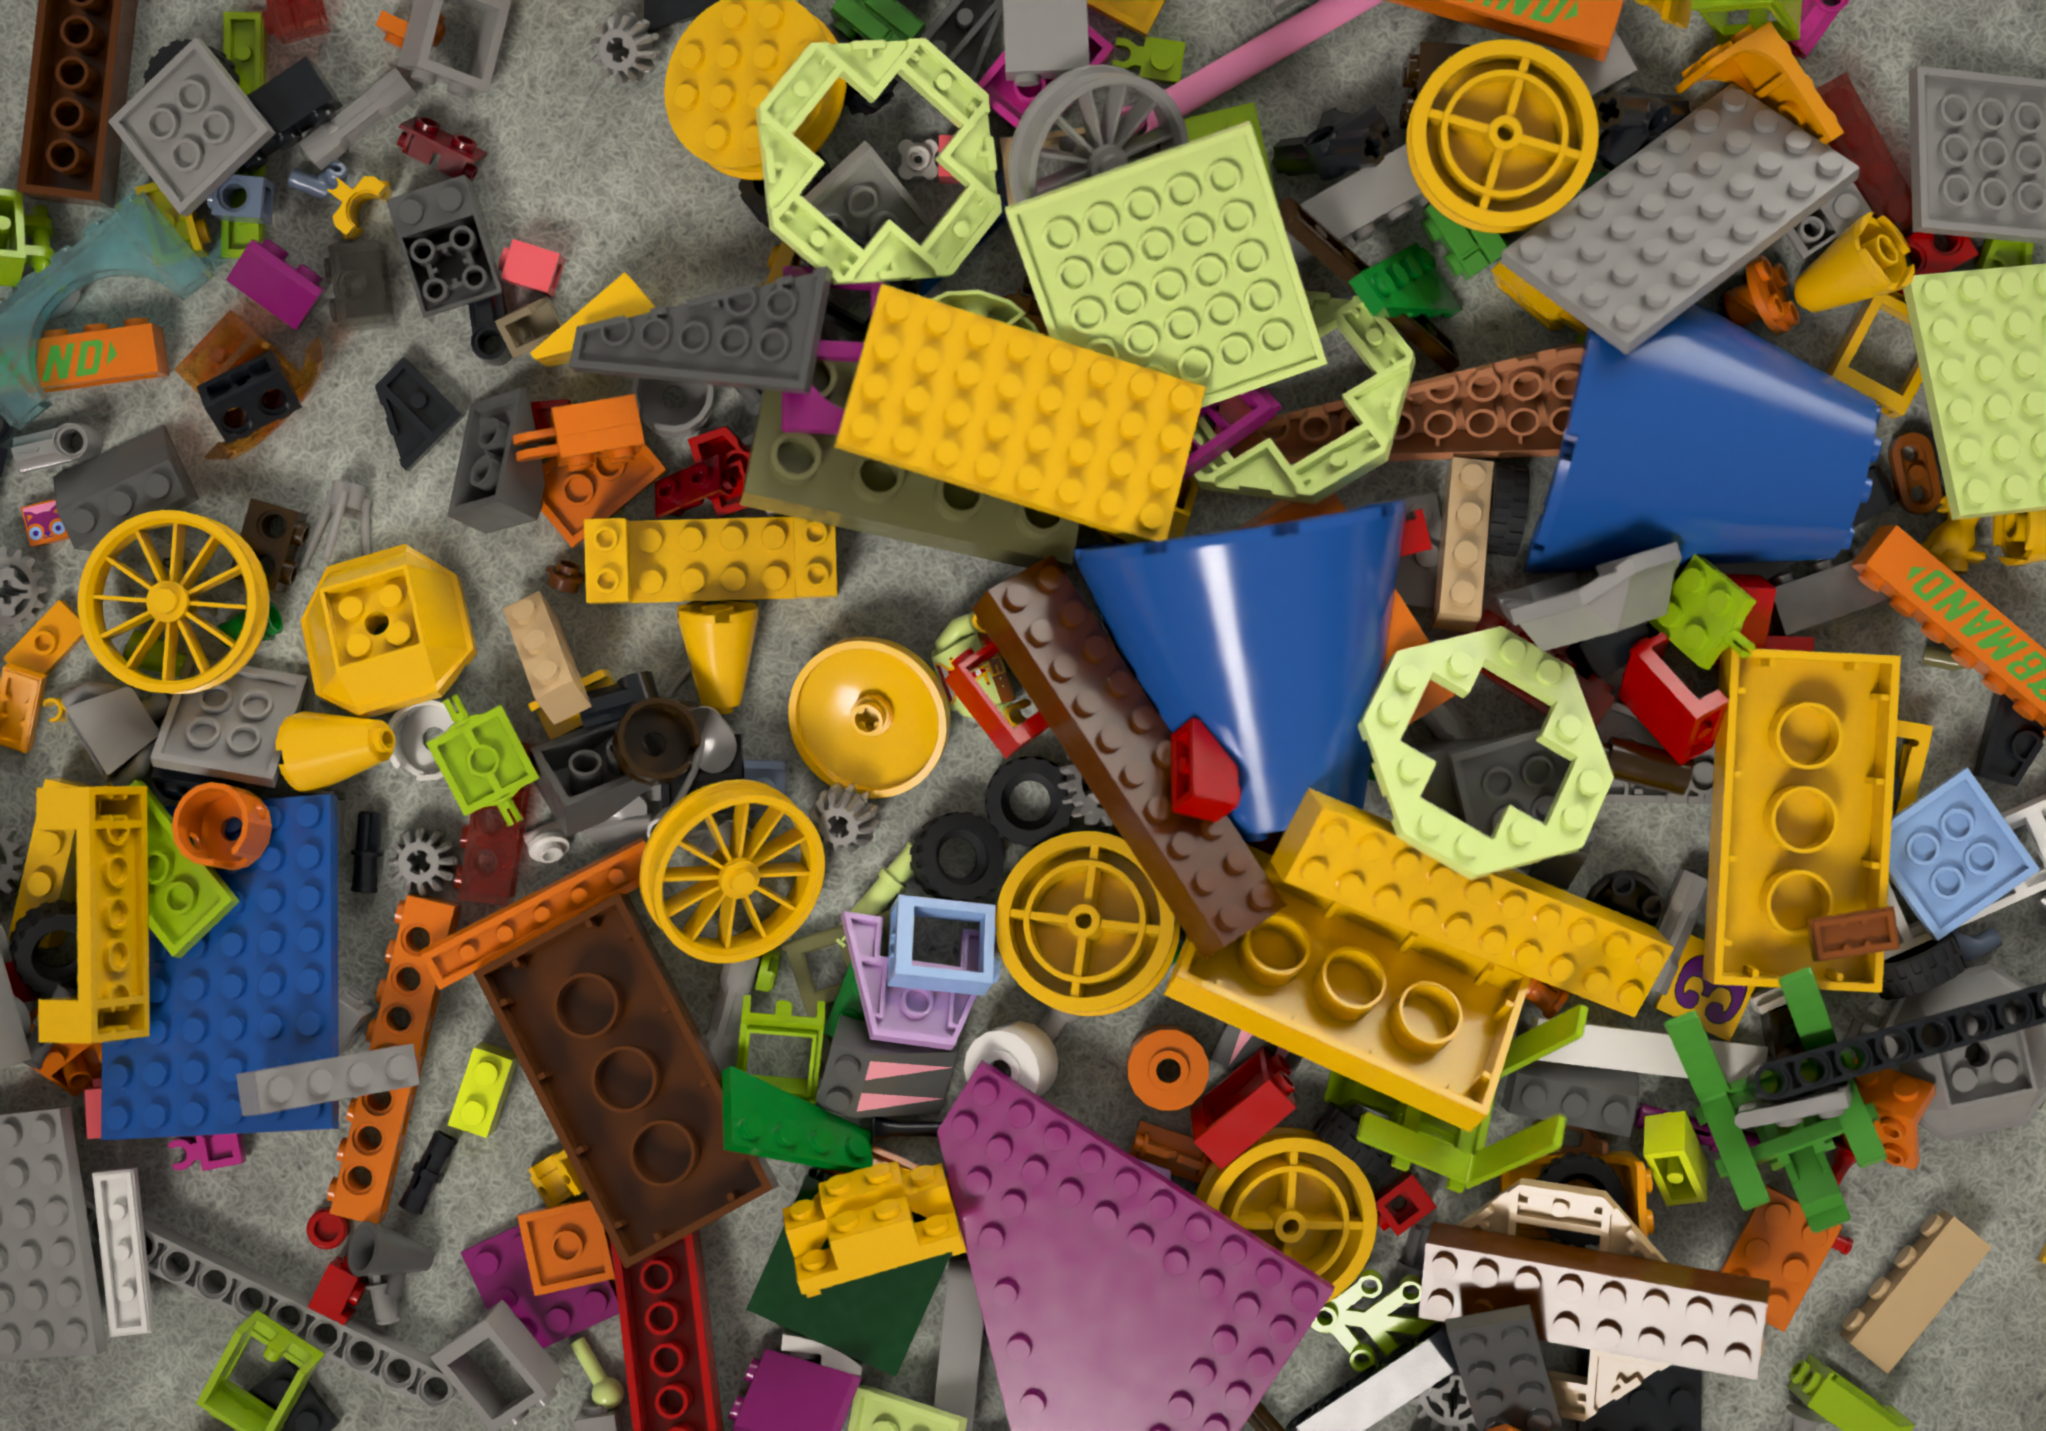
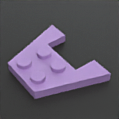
M843 911L841 921L870 1039L952 1050L977 995L887 986L888 957L880 956L883 917ZM963 929L960 933L958 967L912 960V965L978 972L979 930ZM994 944V955L998 948L997 944Z

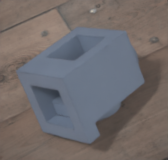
M744 760V780L767 782L770 786L787 796L788 761ZM750 804L749 809L752 810V817L761 818L769 806Z

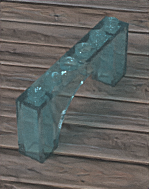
M144 192L138 196L131 194L124 198L116 206L117 212L105 222L101 219L91 224L83 232L85 238L72 248L68 245L58 250L50 258L52 264L40 273L34 271L25 276L17 284L19 290L9 298H0V414L10 426L21 430L53 405L45 394L39 379L37 369L38 345L48 319L56 308L72 293L87 284L104 278L136 276L162 284L184 301L215 276Z

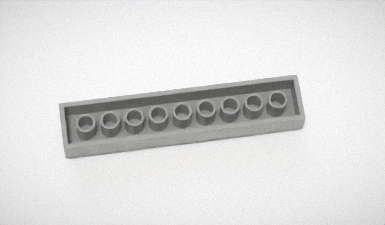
M1616 30L1614 31L1605 62L1569 52L1559 56L1580 76L1593 102L1597 100L1598 96L1607 95L1611 90L1623 91L1631 84L1628 79L1638 70ZM1405 144L1385 155L1377 167L1363 168L1300 205L1343 244L1348 242L1349 246L1353 248L1372 237V233L1377 230L1376 226L1384 222L1386 228L1407 217V213L1413 210L1412 205L1419 202L1422 208L1430 203L1414 180L1408 163ZM1286 231L1299 275L1305 271L1303 267L1310 263H1313L1315 268L1324 265Z

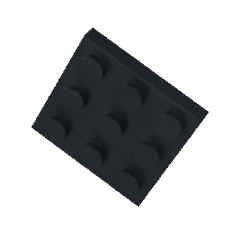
M1577 1347V1375L1588 1377L1590 1349ZM1669 1365L1662 1371L1658 1369L1643 1379L1641 1385L1618 1400H1611L1599 1408L1598 1413L1586 1421L1576 1420V1431H1701L1702 1370L1677 1365Z

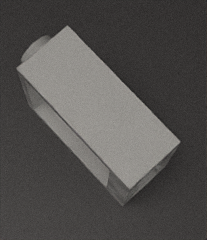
M414 0L397 66L412 71L411 78L416 81L435 85L436 81L447 84V92L454 95L471 98L472 92L488 93L512 0H456L483 11L467 74L428 60L443 0Z
M503 1299L447 1337L430 1357L490 1431H496L506 1423L509 1427H513L529 1413L528 1409L533 1405L538 1409L545 1406L556 1396L557 1391L554 1387L565 1375ZM488 1337L531 1387L530 1390L510 1403L507 1402L467 1353Z

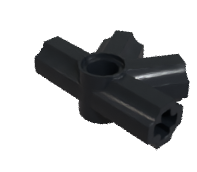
M1636 86L1630 87L1626 91L1611 90L1607 95L1598 96L1594 105L1598 125L1606 130L1598 138L1595 159L1610 171L1614 170L1659 137L1661 133L1666 132L1691 113L1689 101L1679 95L1647 93Z
M1369 103L1352 115L1349 112H1341L1336 108H1332L1322 113L1317 129L1308 136L1281 139L1273 147L1274 157L1272 164L1278 174L1285 173L1287 176L1318 173L1322 181L1335 179L1351 169L1377 167L1384 159V147L1386 144L1384 139L1390 136V128L1384 117L1372 103Z

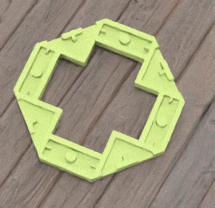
M911 38L906 41L864 40L829 44L828 42L810 43L756 108L769 229L815 269L828 266L833 272L831 283L834 285L944 278L953 275L1002 213L1000 194H997L995 179L997 164L994 138L990 136L988 113L991 112L989 94L926 38ZM898 74L959 128L934 160L966 188L920 245L888 219L864 249H862L800 195L825 162L798 140L793 133L839 76L872 103L894 76Z
M1304 290L1319 338L1338 328L1374 374L1373 377L1342 394L1345 406L1360 425L1290 466L1271 438H1268L1234 459L1227 450L1193 474L1192 478L1200 489L1309 504L1320 502L1388 461L1416 363L1414 352L1385 317H1372L1359 296H1353L1352 300L1331 298L1330 293ZM1203 416L1197 420L1193 436L1202 447L1217 436Z
M1503 626L1396 651L1390 657L1358 723L1362 739L1367 741L1374 760L1372 768L1382 796H1387L1394 818L1391 822L1397 838L1470 880L1484 877L1497 871L1510 870L1536 863L1549 857L1566 855L1581 849L1586 842L1614 779L1573 667L1551 654L1541 651L1537 646ZM1482 667L1551 706L1535 741L1571 761L1543 824L1509 805L1503 809L1491 837L1484 835L1420 797L1437 762L1400 741L1429 680L1464 698L1470 693Z

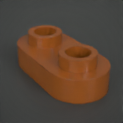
M1910 432L1902 434L1891 442L1888 449V460L1894 489L1899 498L1898 504L1903 510L1911 514L1930 512L1937 507L1942 497L1933 446L1929 439L1920 433ZM1906 446L1911 447L1915 455L1912 461L1905 460L1902 455L1903 449ZM1915 486L1919 487L1923 492L1922 499L1919 502L1911 497V490Z

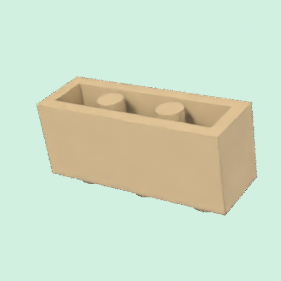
M540 590L504 607L503 611L534 698L555 725L592 707L560 620Z

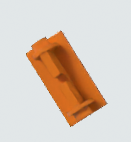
M1142 1120L1139 1122L1129 1152L1133 1157L1168 1168L1171 1174L1200 1183L1205 1171L1213 1162L1194 1143L1192 1137Z

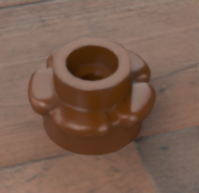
M557 560L555 565H549L545 570L549 572L546 584L561 592L577 593L580 583L585 581V576L579 572L580 566L570 561Z

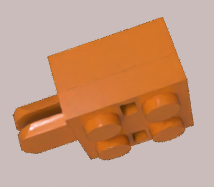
M635 394L551 408L549 416L551 428L512 436L513 445L554 441L552 445L516 452L517 462L557 456L558 467L568 465L569 471L593 468L595 460L609 458L610 464L633 461L634 456L640 453L645 444Z

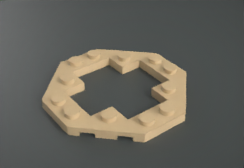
M1521 1178L1456 1224L1457 1226L1514 1236L1518 1234V1223L1599 1235V1251L1668 1263L1605 1190ZM1590 1350L1588 1377L1550 1370L1548 1372L1561 1418L1584 1422L1598 1413L1599 1408L1613 1399L1618 1400L1641 1385L1643 1379L1658 1369L1662 1371L1671 1364Z

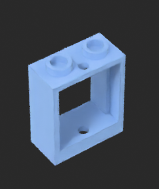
M898 895L890 911L887 986L984 996L992 984L998 982L1000 973L999 958H994V944H997L995 934L997 930L995 926L996 905ZM914 916L980 923L978 972L912 965Z

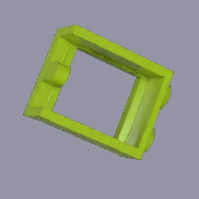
M1691 0V10H1697L1715 31L1717 45H1724L1730 41L1731 37L1750 24L1757 30L1768 23L1769 10L1777 19V21H1771L1782 39L1785 41L1800 40L1802 0ZM1749 9L1748 23L1727 25L1728 11Z
M743 995L736 1068L747 1073L750 1033L812 1038L808 1079L764 1075L752 1076L816 1105L825 1026V1001H817L815 1017L792 1016V1003L787 1000L776 1002L775 1014L750 1012L751 995Z
M256 1310L235 1330L195 1404L208 1411L212 1417L223 1421L237 1431H281L308 1380L325 1354ZM252 1337L267 1346L263 1356L268 1361L276 1362L283 1356L300 1367L276 1410L229 1380Z
M1811 1354L1808 1355L1805 1361L1803 1359L1799 1360L1789 1373L1788 1379L1790 1382L1786 1387L1806 1406L1842 1431H1912L1915 1427V1424L1894 1406L1881 1405L1827 1365L1818 1361Z

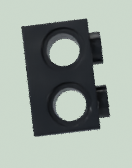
M272 349L196 386L204 409L227 445L252 435L256 430L276 420L285 419L294 411L302 408L293 383Z

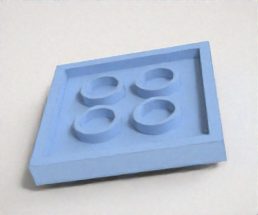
M1962 768L1892 817L1889 878L1935 941H1939L2040 871V868L1968 768Z

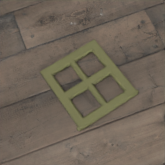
M891 910L874 915L883 917L882 930L884 931L888 947ZM843 925L784 942L781 947L783 951L787 952L807 1017L816 1016L817 1001H825V1006L833 1004L841 983L816 990L805 954L838 944L836 942L837 938L841 940L845 936ZM845 938L843 943L846 945L844 948L840 946L847 968L851 958ZM824 1033L821 1050L823 1065L827 1064L833 1041L831 1036Z

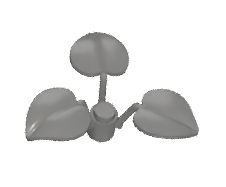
M700 706L690 710L699 724L701 744L695 751L688 776L669 807L663 808L657 815L648 814V803L640 795L605 822L581 832L594 841L615 849H619L640 837L647 843L652 831L661 818L686 796L698 773L699 767L708 773H718L725 770L733 762L737 751L736 738L732 729L719 712L710 706ZM733 820L724 821L718 827L726 847H729ZM746 827L745 839L752 831L749 827ZM709 828L688 832L684 836V839L687 841L708 837L700 843L699 848L711 855L718 849ZM697 856L699 866H708L707 861Z

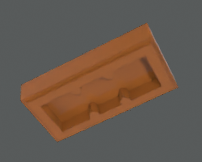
M1893 906L1806 919L1812 961L1815 962L1900 949Z

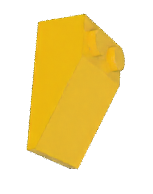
M624 272L530 352L535 360L548 368L570 363L577 326L623 315L629 318L649 313L650 309L656 308V306L637 283Z

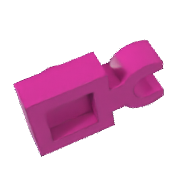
M242 1134L214 1135L210 1140L202 1136H196V1141L188 1137H179L168 1143L169 1148L182 1147L187 1154L185 1160L172 1164L174 1170H184L192 1166L197 1160L201 1161L202 1171L242 1164L247 1161Z

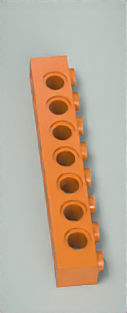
M414 892L408 894L406 900L401 899L396 909L394 922L400 925L396 940L391 939L386 950L385 963L390 964L387 978L381 979L379 982L375 1002L380 1003L377 1019L372 1018L368 1025L365 1041L371 1043L369 1050L414 1044L420 1079L441 990L438 989L419 951L422 948L415 945L412 935L416 927L424 928L430 935V946L455 933L462 904L429 895L419 896L418 893ZM406 967H412L419 972L420 984L417 988H411L405 984L403 972ZM396 1007H403L409 1012L411 1022L408 1027H401L394 1021L393 1013ZM418 1085L390 1090L391 1103L389 1106H382L377 1103L374 1094L358 1096V1098L353 1097L351 1099L346 1115V1121L351 1122L348 1138H342L336 1158L337 1161L342 1162L339 1176L332 1178L327 1193V1200L332 1201L329 1214L361 1222L371 1221L375 1224L381 1223L386 1218ZM367 1126H373L380 1131L382 1136L380 1145H372L366 1140L364 1132ZM357 1166H364L371 1172L372 1182L370 1185L361 1184L356 1179L355 1169Z

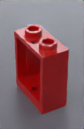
M988 635L982 640L984 644L982 649L975 653L972 648H969L951 662L955 669L947 676L945 681L1001 754L1007 759L1048 729L1049 726L1038 711L1016 728H1013L972 676L974 671L1000 654Z
M1263 1046L1190 1107L1194 1143L1221 1170L1297 1108L1294 1096L1296 1087L1290 1075L1293 1071L1287 1061L1278 1053L1272 1056Z

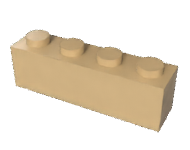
M1452 457L1447 469L1444 484L1432 628L1473 633L1481 619L1494 461Z
M1943 1209L1938 1215L1936 1213L1932 1214L1924 1221L1920 1228L1921 1236L1912 1246H1905L1897 1254L1894 1260L1896 1265L1886 1278L1880 1277L1874 1282L1868 1292L1870 1298L1861 1309L1856 1308L1852 1310L1843 1321L1842 1327L1844 1329L1839 1335L1887 1374H1889L1992 1248L1955 1216Z

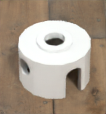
M434 699L399 709L388 723L396 739L395 748L390 757L393 766L397 769L408 770L417 776L416 780L419 781L444 779L429 748L424 742L425 733L429 729L437 727L445 732L453 724L445 705L442 703V699ZM452 703L455 711L458 712L455 703Z
M1019 1020L1006 1022L975 1039L966 1053L964 1072L968 1082L981 1060H984L991 1066L996 1060H1003L1011 1069L1010 1078L1038 1096H1041L1054 1083L1059 1062L1056 1048L1049 1036L1035 1024Z

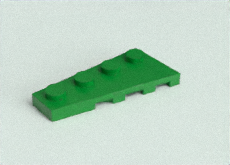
M1417 242L1364 270L1349 281L1372 317H1399L1405 313L1408 318H1416L1425 313L1427 318H1436L1442 313L1444 318H1451L1463 310L1436 271V262L1433 256L1425 248H1421Z
M729 1066L722 1071L724 1150L845 1173L873 1165L870 1131L733 1066Z

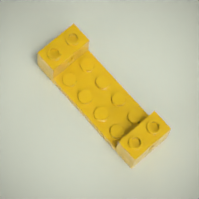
M796 517L628 521L626 518L584 519L586 603L590 605L837 598L835 526Z
M147 786L36 788L37 830H76L78 996L38 1000L39 1042L93 1044L150 1036Z

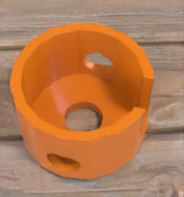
M214 782L195 786L186 793L177 805L172 821L174 842L183 856L196 864L233 871L250 866L262 856L269 844L272 831L270 812L260 797L249 790ZM237 817L243 823L241 835L237 840L230 841L225 835V826L229 820ZM189 837L192 838L194 846L191 844Z
M1158 1024L1144 1030L1132 1042L1126 1056L1127 1076L1134 1094L1146 1105L1160 1111H1177L1191 1105L1203 1093L1209 1079V1061L1200 1041L1189 1030L1174 1024ZM1173 1059L1179 1063L1180 1074L1176 1080L1165 1082L1158 1077L1156 1068L1162 1060Z

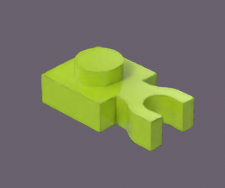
M1145 36L1143 47L1137 46L1127 38L1116 37L1115 48L1126 49L1130 57L1126 61L1113 60L1112 65L1125 70L1138 68L1140 69L1139 76L1144 79L1174 85L1181 78L1186 42Z

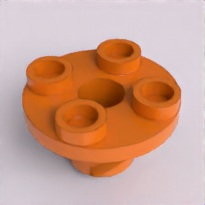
M1761 254L1746 264L1747 283L1727 290L1723 296V306L1728 319L1740 326H1745L1762 319L1771 332L1781 335L1790 331L1792 326L1800 322L1797 308L1792 301H1789L1784 288L1789 285L1784 267L1780 263L1772 265L1767 257Z

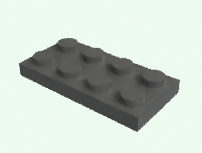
M1530 1305L1446 1319L1448 1337L1478 1431H1486L1503 1424H1508L1521 1431H1545L1562 1427L1560 1410Z

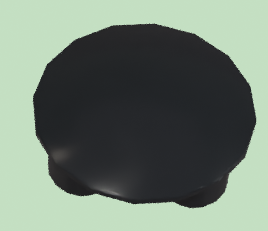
M1617 870L1604 875L1591 887L1585 898L1654 927L1666 907L1665 901L1661 897L1655 883L1647 875L1635 870Z

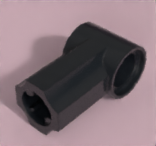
M502 282V294L468 304L472 327V350L481 360L491 366H502L512 359V355L495 323L496 320L507 315ZM492 336H500L502 340L500 349L494 354H485L484 344L486 340Z
M651 671L632 673L617 680V684L586 692L592 707L580 712L584 730L619 722L633 705L647 698L659 697L653 673Z

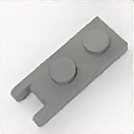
M1849 1081L1831 1084L1779 1100L1761 1101L1757 1099L1741 1104L1734 1122L1741 1129L1777 1122L1779 1127H1788L1801 1123L1803 1117L1819 1114L1822 1119L1840 1116L1845 1113L1846 1108L1850 1107L1853 1099Z

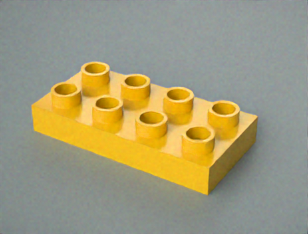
M1727 648L1720 654L1718 689L1728 698L1729 703L1715 739L1703 979L1715 985L1781 988L1778 981L1779 978L1810 967L1819 990L1882 992L1884 951L1819 962L1812 961L1806 919L1887 906L1901 656L1755 649L1754 651L1749 650L1752 653L1749 657L1742 658L1734 649Z
M1246 844L1287 906L1206 960L1202 958L1187 935L1164 995L1465 1131L1471 1132L1488 1116L1531 977L1284 882L1270 862L1272 855Z

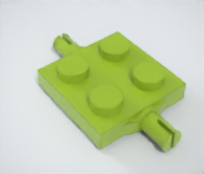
M1695 554L1678 578L1673 576L1667 614L1649 620V623L1660 633L1664 632L1669 637V641L1695 664L1710 670L1719 655L1729 647L1734 649L1742 658H1747L1752 654L1749 650H1755V644L1743 636L1740 631L1746 616L1757 601L1706 558Z
M459 694L451 696L458 712L455 711L449 698L443 700L442 703L445 705L453 724L444 733L426 741V744L464 817L483 807L497 805L507 827L514 824L507 809L511 810L516 822L521 821L523 817L512 797L520 788L539 779V776L502 705L499 704L481 714L468 715L459 698Z

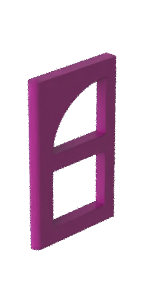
M784 266L783 277L791 275L795 278L811 274L815 268ZM884 282L843 285L830 283V288L869 290L871 320L879 289ZM820 340L816 360L859 362L864 342ZM813 384L810 394L782 392L781 431L786 433L838 435L845 410L825 399Z

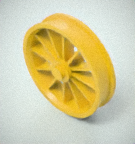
M158 510L143 513L124 521L111 530L98 543L88 558L82 572L78 590V615L81 629L90 650L107 671L124 683L138 689L157 693H198L214 688L231 679L250 661L257 651L266 631L270 611V596L266 575L250 545L233 529L219 521L177 510ZM173 525L170 575L168 577L148 532ZM187 525L201 529L211 536L183 577ZM137 538L158 581L156 584L118 559L121 552ZM222 543L238 565L192 588ZM115 566L149 590L147 598L103 595L106 579L111 567ZM242 574L246 589V605L199 602L197 596ZM103 600L146 603L148 611L107 631L103 615ZM211 607L246 610L244 623L237 640L198 615V608ZM155 618V621L127 662L118 652L111 639ZM188 619L193 620L232 647L226 656L212 668ZM166 627L161 680L144 674L138 668ZM179 628L201 673L183 680H175Z
M742 779L725 780L704 786L685 796L657 823L642 855L639 874L640 891L644 905L651 918L680 950L706 962H742L759 957L775 949L791 937L804 923L813 910L823 885L825 854L820 835L811 820L782 792L758 781ZM750 804L769 806L745 839ZM735 805L729 847H726L712 814ZM784 813L788 815L795 827L762 845ZM703 819H705L718 848L712 855L684 839V836ZM800 843V862L766 863ZM678 845L708 862V866L667 867ZM796 876L793 886L786 897L759 882L760 878ZM701 880L664 901L663 882ZM755 890L780 903L779 907L762 922H760L749 898V895ZM703 899L683 929L678 928L672 923L671 916ZM736 899H741L753 927L731 936ZM721 904L717 938L699 937L698 935Z

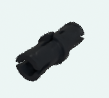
M434 1130L420 1162H415L412 1168L414 1174L398 1203L400 1207L416 1215L423 1214L436 1184L441 1183L445 1176L443 1170L458 1143L455 1137L442 1131Z

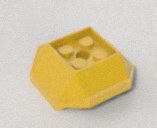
M406 544L327 566L300 620L315 694L321 700L359 718L369 719L443 697L456 681L465 665L468 666L478 654L461 579L457 574ZM389 623L383 633L374 635L379 625Z

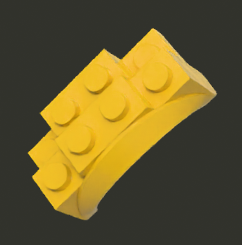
M898 1161L887 1164H874L871 1167L855 1170L845 1175H836L825 1182L818 1183L819 1192L812 1200H800L792 1206L782 1208L785 1232L794 1256L797 1282L801 1294H806L807 1298L820 1295L821 1289L949 1252H952L953 1256L967 1252L942 1163L932 1166L922 1165L914 1170L901 1168ZM911 1211L927 1219L914 1223ZM829 1238L831 1247L821 1250L823 1244Z

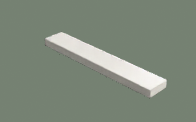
M1533 1017L1531 1029L1550 1019ZM1585 1023L1582 1038L1538 1059L1539 1061L1688 1078L1669 1034ZM1709 1039L1727 1083L1747 1077L1751 1068L1765 1063L1767 1060L1768 1047L1764 1045Z

